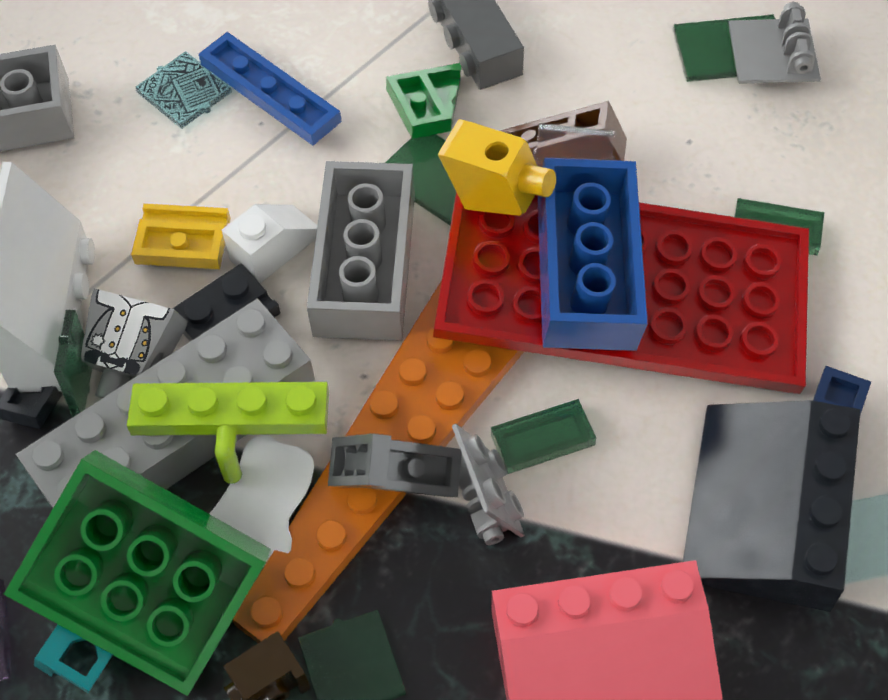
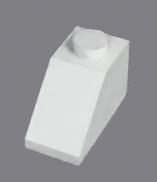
M254 204L223 228L222 234L230 261L236 266L242 263L259 283H262L316 239L318 225L294 205Z

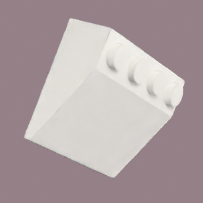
M2 162L0 171V372L8 387L18 388L20 393L41 392V387L56 386L58 391H67L69 373H74L77 367V353L74 344L76 335H81L83 331L81 303L82 299H87L89 295V280L86 273L88 265L94 263V243L91 238L86 237L81 221L14 163Z

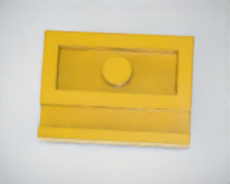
M143 203L142 209L144 213L142 219L139 220L131 252L134 264L204 269L221 268L225 248L222 229L230 223L231 219L228 208Z

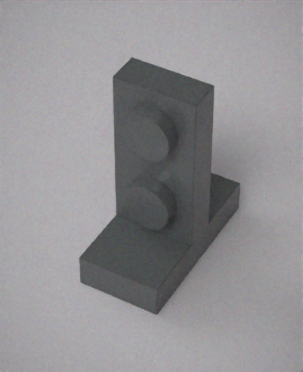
M374 433L332 438L328 486L458 497L462 454L459 448L391 440L392 436Z

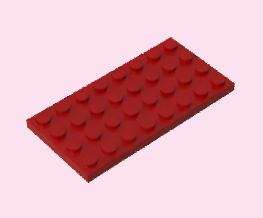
M456 192L433 331L434 338L801 394L806 387L808 228L639 202L648 324L637 350L543 348L538 195L534 196L526 213L518 216L467 210L464 208Z

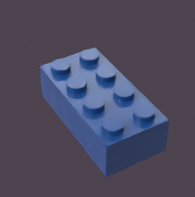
M544 158L542 167L555 171L556 185L549 197L538 196L543 348L636 351L648 324L636 161Z

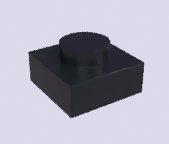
M56 386L41 387V392L22 393L19 392L18 388L8 387L0 398V419L41 429L63 394L61 391H58Z

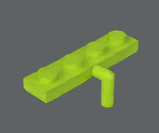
M328 382L133 383L127 428L131 436L216 435L215 456L223 479L227 483L234 484L242 477V471L235 452L237 435L327 434Z

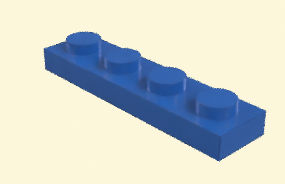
M229 32L224 33L198 54L203 67L312 146L342 122L341 113L337 108Z

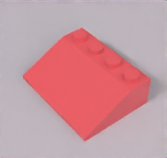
M696 560L492 591V618L507 700H723L709 608Z

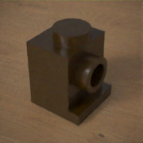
M278 631L224 665L231 683L223 688L230 700H287L290 696L289 691L296 686L301 694L311 689L305 672Z

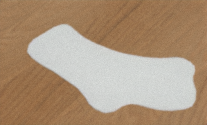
M266 434L258 435L248 441L243 450L240 461L241 479L237 483L229 485L215 508L210 512V515L269 547L271 551L267 558L268 561L274 550L285 553L291 551L292 537L289 531V518L307 493L312 481L314 462L311 455L298 446L282 444Z

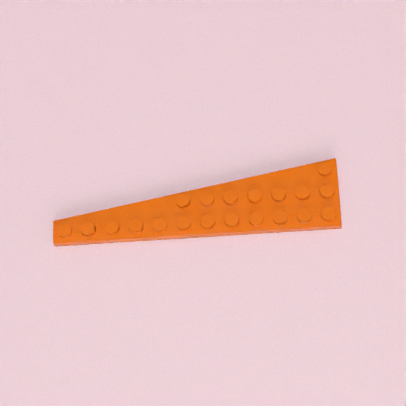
M440 282L345 436L374 433L392 436L391 440L446 447L455 436L452 425L457 424L462 428L524 351L434 338L433 331L441 288ZM329 461L289 526L292 537L291 551L289 553L273 551L233 618L234 625L257 643H260L277 631L285 641L407 493L369 488L328 486Z

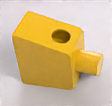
M458 119L438 153L464 208L467 210L520 216L526 213L535 195L549 197L556 185L555 171L537 166L528 142L523 138L466 120Z

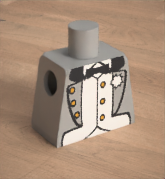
M94 288L81 351V361L91 368L103 372L95 396L101 399L172 354L188 321L175 309Z

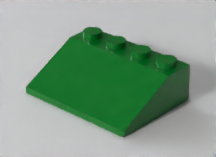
M94 450L80 460L4 595L188 696L265 565L271 549Z

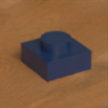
M825 366L813 401L861 409V415L872 381Z

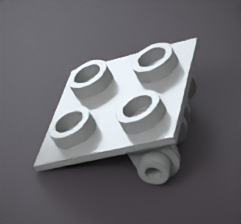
M797 2L787 3L779 19L729 20L728 25L739 84L820 82L821 77L808 18H805L806 13L803 6Z
M452 425L462 452L459 486L463 491V498L469 501L467 509L470 513H473L470 516L478 538L484 539L486 545H493L504 539L503 532L508 529L519 537L525 536L519 519L524 517L523 509L516 495L506 488L503 477L507 475V469L500 454L495 449L490 451L486 448L477 434L471 436L459 425Z

